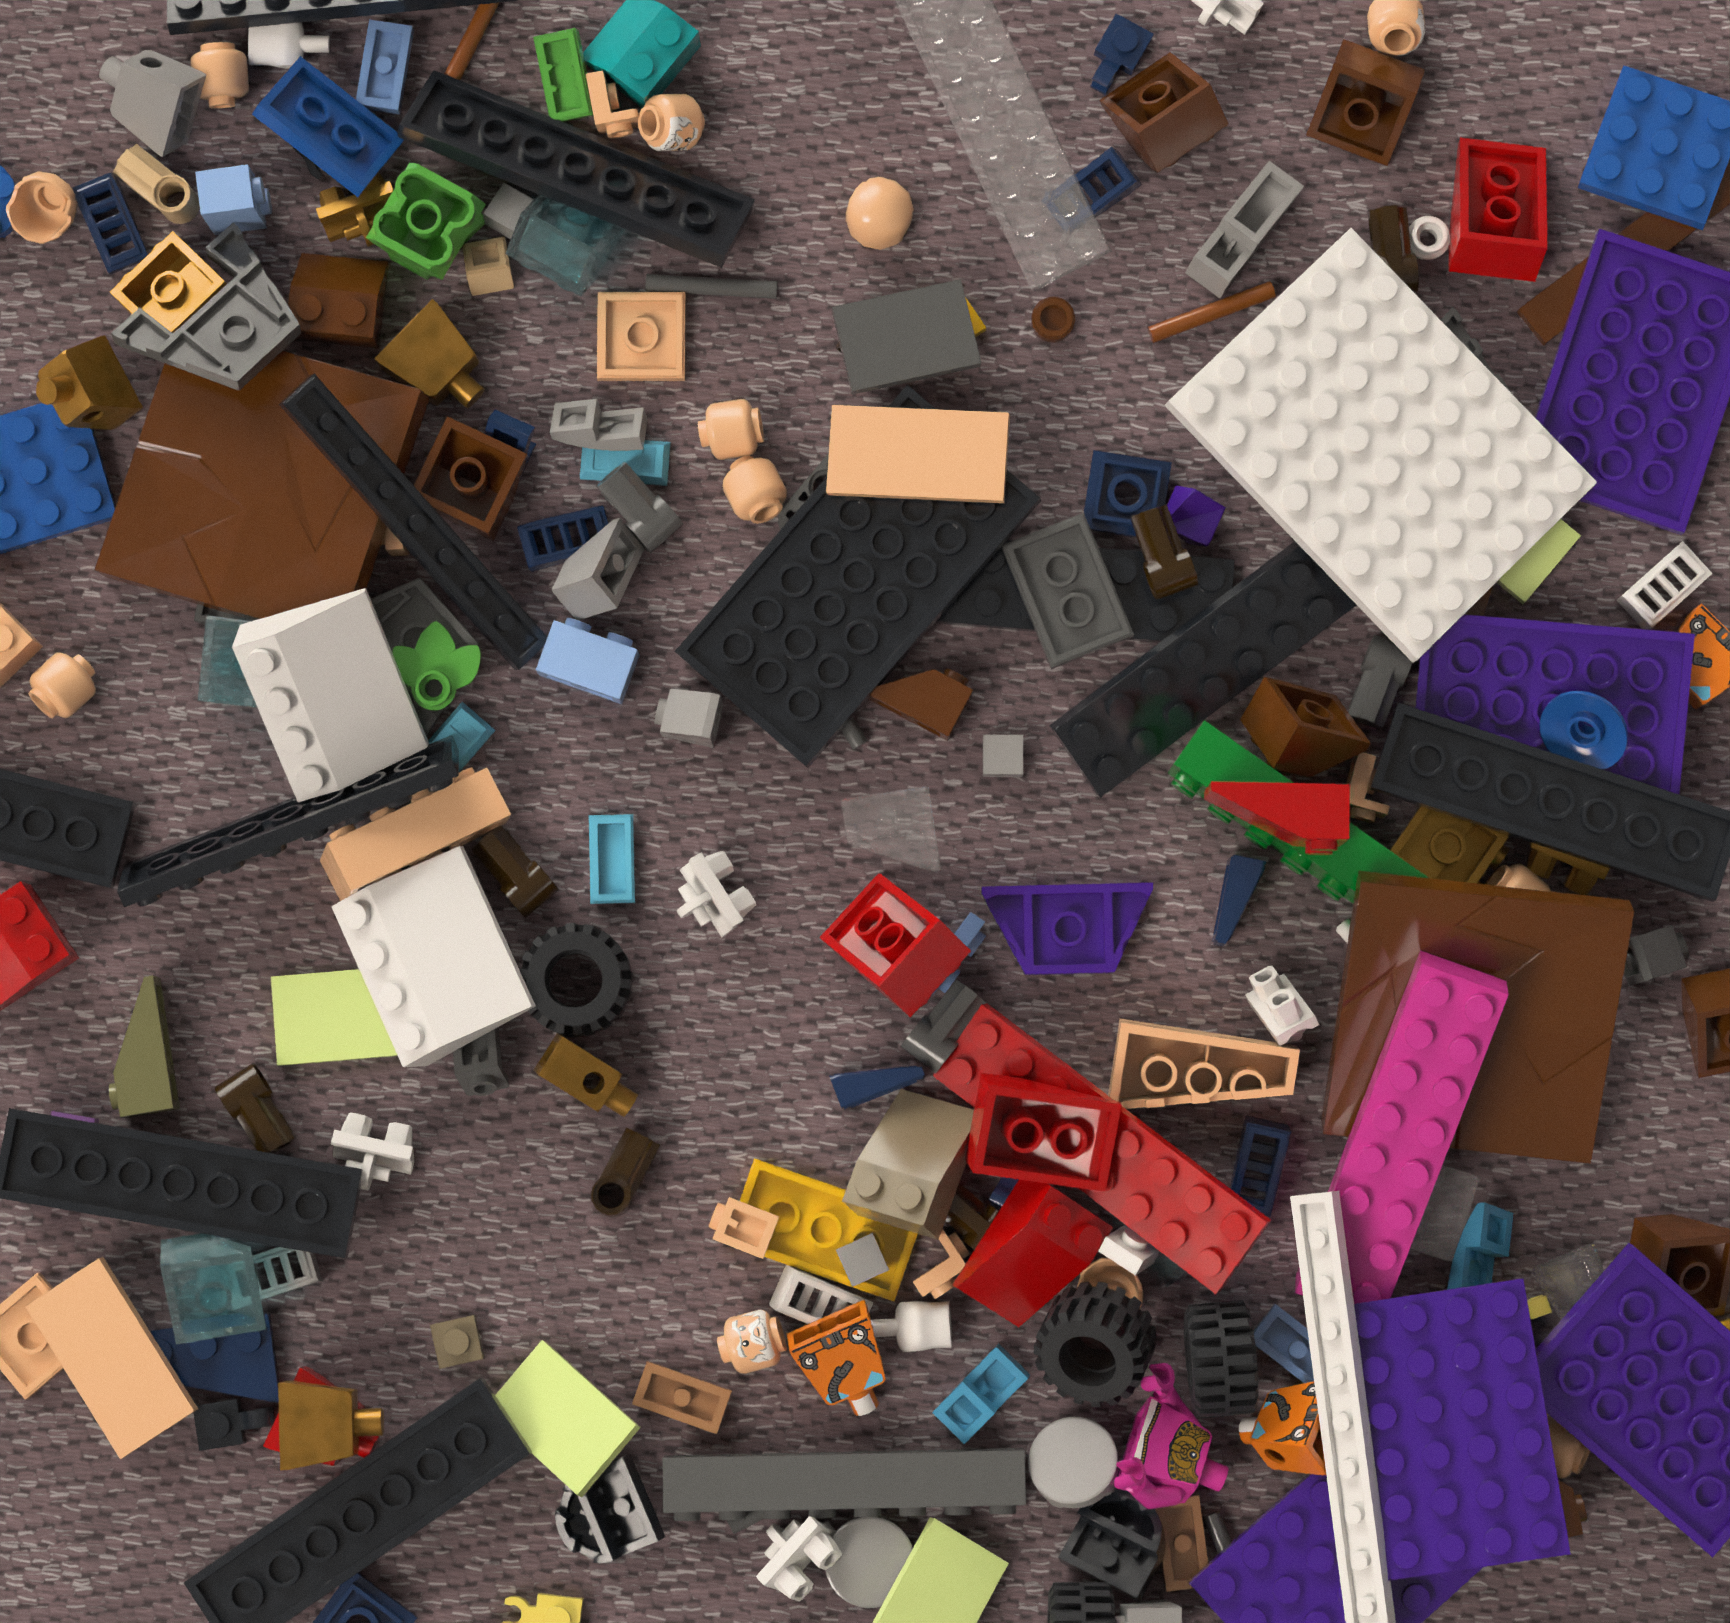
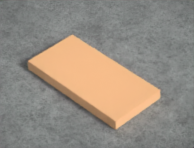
M832 405L826 493L833 496L1005 503L1010 414L1006 412Z
M104 1257L98 1258L25 1306L120 1459L134 1452L198 1410V1407Z

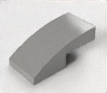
M597 399L555 403L550 435L553 440L589 449L609 451L643 450L648 419L644 407L601 412Z

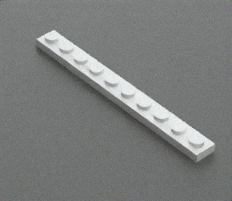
M1339 1191L1290 1196L1346 1623H1396L1391 1582L1388 1581L1384 1529Z

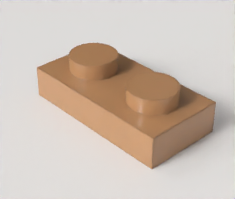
M647 1361L632 1404L717 1434L732 1390Z
M1198 1494L1191 1495L1185 1503L1155 1508L1163 1525L1166 1539L1165 1553L1162 1560L1166 1592L1193 1589L1188 1581L1208 1564Z

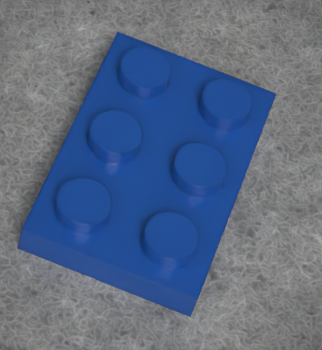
M301 56L261 100L252 113L254 117L357 197L360 196L404 141V139L398 137V132Z

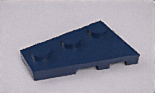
M270 1313L150 1331L184 1386L279 1403V1374Z

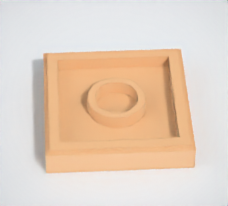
M598 292V381H685V292Z
M40 1272L36 1273L0 1304V1370L25 1400L32 1397L64 1369L25 1307L53 1289Z

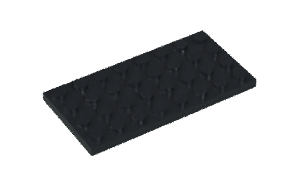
M908 385L888 406L891 408L935 409ZM1008 470L1006 472L1005 503L833 496L826 493V477L674 652L802 764L809 768L870 698V694L874 689L886 680L1041 502L1039 496Z

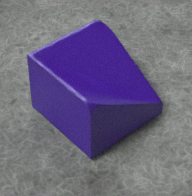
M1175 486L1167 504L1178 537L1188 544L1203 547L1210 544L1226 508L1200 491L1182 486Z

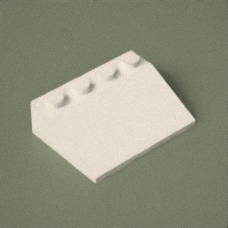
M366 588L239 626L232 649L297 802L339 791L428 747L429 742Z
M458 846L366 886L331 906L403 1067L428 1066L536 1006L464 846Z

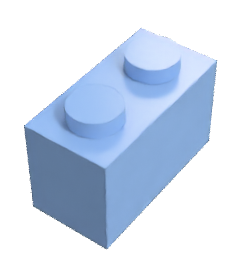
M248 164L195 172L200 213L214 235H220L232 223H235L241 232L267 228L265 215L272 214L270 193L268 188H264L262 178L255 177Z
M567 617L565 624L554 620L536 667L539 676L622 704L640 656L638 650L631 647L633 640L612 632H608L606 638L590 633L592 626L576 619Z

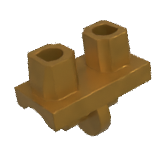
M378 173L359 197L355 195L345 197L342 188L336 186L321 191L319 194L321 207L316 208V211L329 241L333 242L344 237L349 241L363 235L368 247L374 245L366 237L373 226L375 215L383 209L393 192L390 181L385 182L380 173Z
M1529 842L1531 849L1526 867L1534 874L1548 879L1557 859L1571 865L1572 867L1566 877L1564 886L1578 894L1587 895L1595 885L1598 877L1604 880L1610 869Z

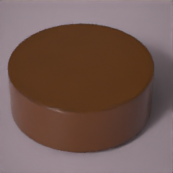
M1047 297L1039 301L1034 307L1031 316V325L1034 333L1046 342H1059L1066 339L1071 334L1075 324V313L1072 306L1066 300L1059 297Z

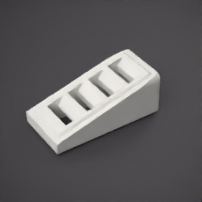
M1682 541L1620 596L1617 601L1642 629L1650 630L1713 573ZM1679 556L1696 573L1697 576L1692 580L1673 562ZM1665 568L1684 586L1680 591L1663 575L1662 571ZM1653 579L1672 597L1668 602L1650 584ZM1641 590L1660 608L1657 612L1654 613L1640 598L1638 593Z
M786 1265L769 1306L780 1313L809 1324L822 1318L831 1295L837 1297L831 1314L844 1309L847 1302L855 1304L865 1298ZM798 1282H802L803 1285L794 1306L789 1304ZM814 1288L820 1290V1293L810 1314L804 1310ZM865 1299L870 1312L873 1302Z

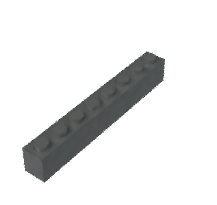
M1024 1448L665 1455L662 1458L663 1513H674V1521L701 1520V1512H719V1520L746 1519V1511H764V1519L791 1518V1510H809V1516L813 1518L836 1517V1509H854V1517L881 1516V1508H899V1516L926 1515V1507H944V1515L971 1514V1506H989V1514H1015L1016 1505H1026Z

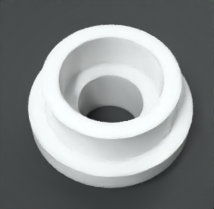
M1423 216L1416 219L1409 226L1411 253H1415L1417 258L1433 260L1445 253L1450 243V232L1442 220L1433 216ZM1423 232L1432 233L1435 237V244L1431 246L1424 245L1420 241V234Z

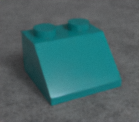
M626 0L586 48L583 55L585 65L594 72L603 71L607 82H615L616 88L643 108L648 99L654 95L662 94L701 47L699 31L664 4L654 0Z

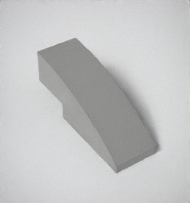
M1268 161L1222 218L1216 230L1193 257L1185 273L1214 295L1221 298L1289 209L1304 185L1271 161Z

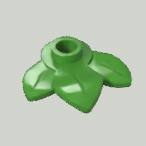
M437 621L431 623L421 633L415 649L406 646H395L392 652L403 681L411 687L415 701L421 707L433 711L444 709L450 705L455 698L456 690L473 682L481 663V652L478 645H467L456 649L455 642L448 630ZM432 680H438L442 684V692L437 697H431L427 693V685Z

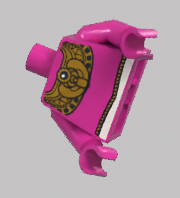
M1168 1363L1150 1364L1149 1369L1153 1376L1143 1377L1141 1387L1148 1392L1154 1391V1397L1150 1396L1136 1413L1122 1461L1116 1462V1466L1119 1467L1118 1477L1114 1479V1487L1128 1491L1147 1509L1185 1503L1199 1484L1219 1492L1225 1483L1229 1467L1207 1458L1212 1440L1211 1432L1201 1425L1180 1398L1173 1386L1175 1374L1172 1367Z

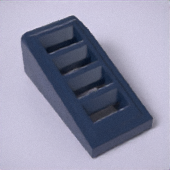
M1110 147L1042 201L1069 236L1139 188L1142 183L1120 152ZM1110 166H1112L1122 180L1116 186L1105 172ZM1095 176L1098 177L1108 191L1102 197L1090 182ZM1080 186L1083 187L1093 201V204L1088 208L1075 192ZM1065 196L1069 198L1079 212V215L1075 218L1071 217L1060 202Z
M113 173L104 174L72 188L109 275L140 263L148 255L123 191ZM110 192L112 193V196L92 205L89 203L90 200ZM118 207L119 214L97 222L95 216ZM126 225V231L104 239L103 233ZM133 241L135 247L111 256L110 249Z
M604 506L584 509L517 526L529 570L534 572L564 563L566 559L590 540L585 521L594 519L597 533L608 524ZM577 524L582 546L574 547L568 526ZM560 529L565 547L564 550H556L551 533L552 530ZM541 533L548 552L543 555H539L534 535Z
M1233 855L1227 860L1212 937L1213 945L1222 947L1230 940L1266 868V861Z
M909 1066L838 1073L829 1077L841 1108L848 1110L922 1081L925 1074L922 1067Z
M1246 1115L1230 1189L1265 1216L1271 1217L1291 1130L1288 1124ZM1254 1133L1276 1138L1275 1145L1254 1141ZM1250 1151L1273 1156L1272 1162L1268 1163L1250 1159ZM1245 1170L1269 1174L1268 1181L1244 1176ZM1241 1187L1265 1191L1264 1199L1240 1194Z

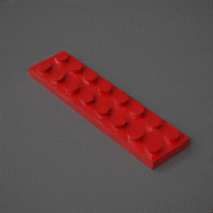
M988 1003L982 1004L956 1041L958 1046L937 1073L933 1075V1077L974 1108L981 1072L1028 1079L1113 1100ZM1123 1106L1121 1107L1106 1192L1078 1188L1214 1294L1221 1292L1271 1222V1219Z

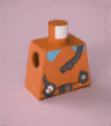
M1702 603L1687 615L1676 631L1695 634L1688 703L1695 709L1700 708L1730 687V631Z
M865 1299L787 1333L791 1356L827 1405H835L848 1399L856 1416L866 1415L878 1407L879 1401L872 1388L883 1384L886 1381Z
M1314 1381L1270 1391L1266 1395L1258 1417H1245L1241 1420L1239 1435L1242 1442L1247 1445L1252 1444L1268 1467L1274 1470L1326 1475Z

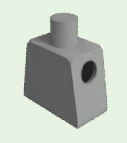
M144 50L124 62L114 56L109 57L100 69L99 78L115 88L110 107L112 116L161 157L186 144L189 140L206 74L152 50Z

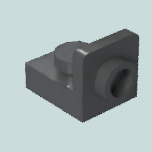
M498 1027L453 1052L454 1073L466 1095L486 1096L494 1093L496 1090L509 1087V1078L502 1067Z

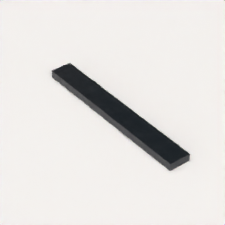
M311 374L279 403V406L512 668L520 670L545 645L547 636L316 374Z

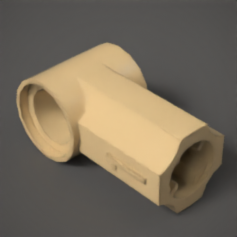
M135 144L130 149H126L117 160L113 174L162 212L167 220L176 224H184L196 217L200 205L194 190L184 178L175 175L138 144ZM178 191L185 192L182 203L175 207H167V200L173 193Z

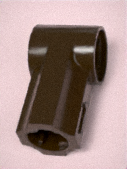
M1392 205L1370 210L1368 213L1371 249L1413 292H1418V264L1415 253H1411L1407 207Z
M1167 504L1132 516L1130 520L1145 562H1143L1145 576L1154 598L1158 600L1198 586V578L1187 549L1181 546Z
M502 826L488 833L472 849L502 885L500 887L502 892L525 918L559 890L535 860L531 861L526 856L519 844Z
M254 1063L214 1087L228 1113L234 1120H239L257 1151L273 1154L296 1139L293 1131L272 1099L274 1097L273 1091Z
M626 1127L600 1178L592 1187L591 1201L601 1214L613 1218L620 1217L629 1210L633 1198L661 1145ZM616 1184L623 1188L624 1200L616 1208H606L600 1202V1193L605 1186Z
M959 1183L945 1223L962 1235L960 1238L975 1250L999 1211L990 1204L986 1206Z

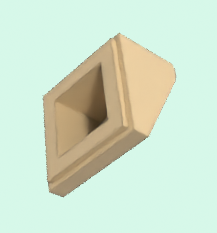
M505 236L465 243L462 246L466 276L472 296L514 288Z

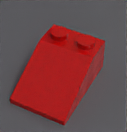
M1460 137L1457 149L1449 229V272L1530 282L1536 281L1547 251L1546 148Z
M1211 781L1204 791V800L1292 846L1305 847V854L1332 855L1333 851H1337L1338 847L1349 840L1350 784Z
M880 873L874 877L819 937L910 1018L920 1007L929 1001L932 993L950 974L959 968L961 962L971 952L940 919Z
M22 881L0 894L1 1011L79 959V956L32 885Z
M981 1072L965 1160L972 1173L1106 1192L1122 1104L1121 1102L1028 1079Z
M1018 1180L954 1281L953 1286L1012 1324L1020 1327L1090 1265L1105 1237L1109 1235L1113 1227L1047 1183Z

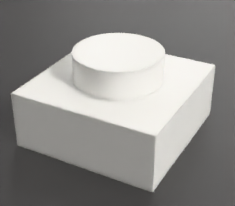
M1125 1225L1106 1236L1099 1249L1100 1253L1135 1276L1154 1264L1160 1252Z

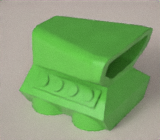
M409 162L405 171L397 177L395 188L383 209L375 215L373 226L366 239L387 252L393 262L428 280L433 276L443 280L460 248L485 225L482 210L486 204L471 192L419 164Z

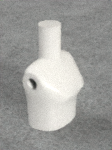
M301 22L249 27V65H269L289 69L300 56L303 58L304 52H330V36L304 35Z
M949 1301L900 1302L896 1307L895 1318L871 1320L875 1336H896L898 1347L903 1352L923 1351L933 1348H952Z

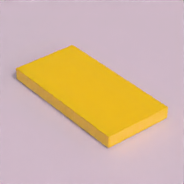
M754 1158L740 1201L779 1216L764 1257L852 1287L836 1249L873 1233L889 1270L853 1286V1288L895 1301L917 1233L858 1216L842 1202L845 1189Z

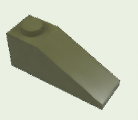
M154 975L146 976L143 979L113 1072L115 1083L109 1084L111 1106L113 1110L119 1109L120 1117L131 1118L180 1109L161 978Z

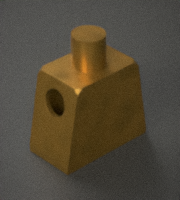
M433 299L374 358L378 366L385 373L406 386L421 389L430 398L429 402L436 406L451 393L461 404L469 408L481 397L485 390L469 375L479 364L476 354Z
M105 335L63 351L39 370L36 395L43 404L53 405L61 422L67 427L114 430L143 408Z
M559 1033L555 1035L534 1068V1071L539 1076L597 1112L605 1105L625 1117L638 1097L637 1093L618 1082L622 1076L619 1071ZM591 1072L600 1077L599 1084L592 1090L583 1085L585 1076Z
M298 1381L278 1383L280 1471L355 1456L359 1452L358 1436H383L384 1434L383 1408L358 1409L357 1390Z

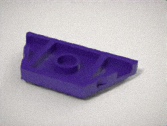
M1153 882L981 887V895L1024 975L1107 974L1115 972L1148 898L1153 891Z

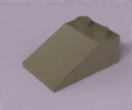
M901 1089L858 1157L842 1202L858 1216L939 1240L967 1163L965 1157L974 1110Z

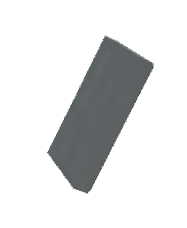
M961 279L832 307L834 324L852 395L981 366V359Z
M1084 513L1006 543L1001 547L1051 670L1134 636Z

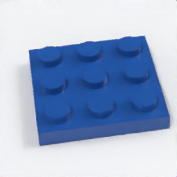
M1623 65L1578 188L1703 231L1730 159V101Z
M40 403L0 415V554L111 521L116 504L94 429L65 426L52 404Z

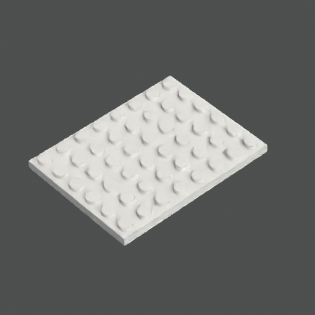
M1352 228L1337 240L1164 405L1412 663L1417 661L1597 483Z

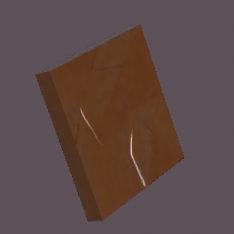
M285 351L278 354L240 391L165 363L94 570L107 578L253 621L367 588L387 526L279 406V403L306 378L315 373L400 471L405 474L430 398L421 389Z
M1358 871L1321 1117L1323 1134L1349 1137L1421 950L1506 980L1509 993L1449 1148L1591 1164L1634 917V910L1630 900Z

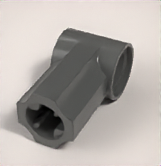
M626 462L613 469L596 486L612 507L625 519L627 528L650 554L683 525V522L659 495L655 496Z
M1375 634L1360 668V671L1363 673L1355 689L1348 712L1354 721L1369 727L1382 729L1399 686H1403L1412 662L1391 640Z
M956 979L928 1017L926 1015L923 1016L901 1047L936 1074L958 1046L956 1041L979 1007L986 1002Z

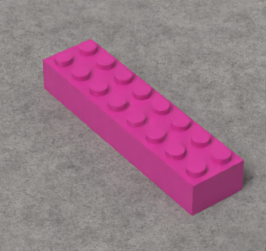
M1421 950L1328 1192L1339 1191L1354 1304L1391 1298L1509 995L1506 980ZM1298 1268L1295 1280V1293L1303 1296L1300 1268Z

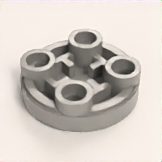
M1067 1417L1052 1422L1037 1435L1030 1448L1028 1468L1035 1487L1051 1505L1058 1508H1082L1096 1503L1115 1490L1114 1479L1118 1477L1119 1467L1116 1466V1462H1119L1120 1459L1117 1447L1111 1435L1104 1427L1087 1418Z
M879 1516L857 1517L844 1523L832 1536L841 1550L842 1556L832 1567L825 1571L834 1591L846 1602L862 1608H877L882 1606L913 1547L907 1534L894 1522Z

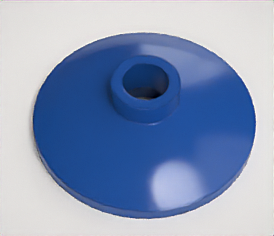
M1570 691L1560 694L1547 704L1541 715V737L1551 753L1604 770L1619 761L1626 750L1628 729L1623 716L1609 701L1596 694L1585 691ZM1583 721L1591 724L1593 727L1587 726Z

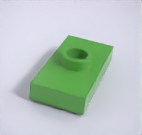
M572 28L533 37L549 116L562 122L594 116L579 30Z

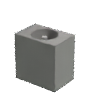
M503 183L483 213L485 225L517 243L537 213V201Z
M983 735V777H1022L1023 735Z
M873 1233L836 1249L852 1287L889 1270Z

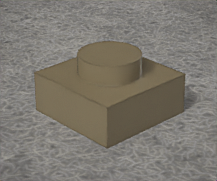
M475 1315L430 1325L439 1369L485 1359Z

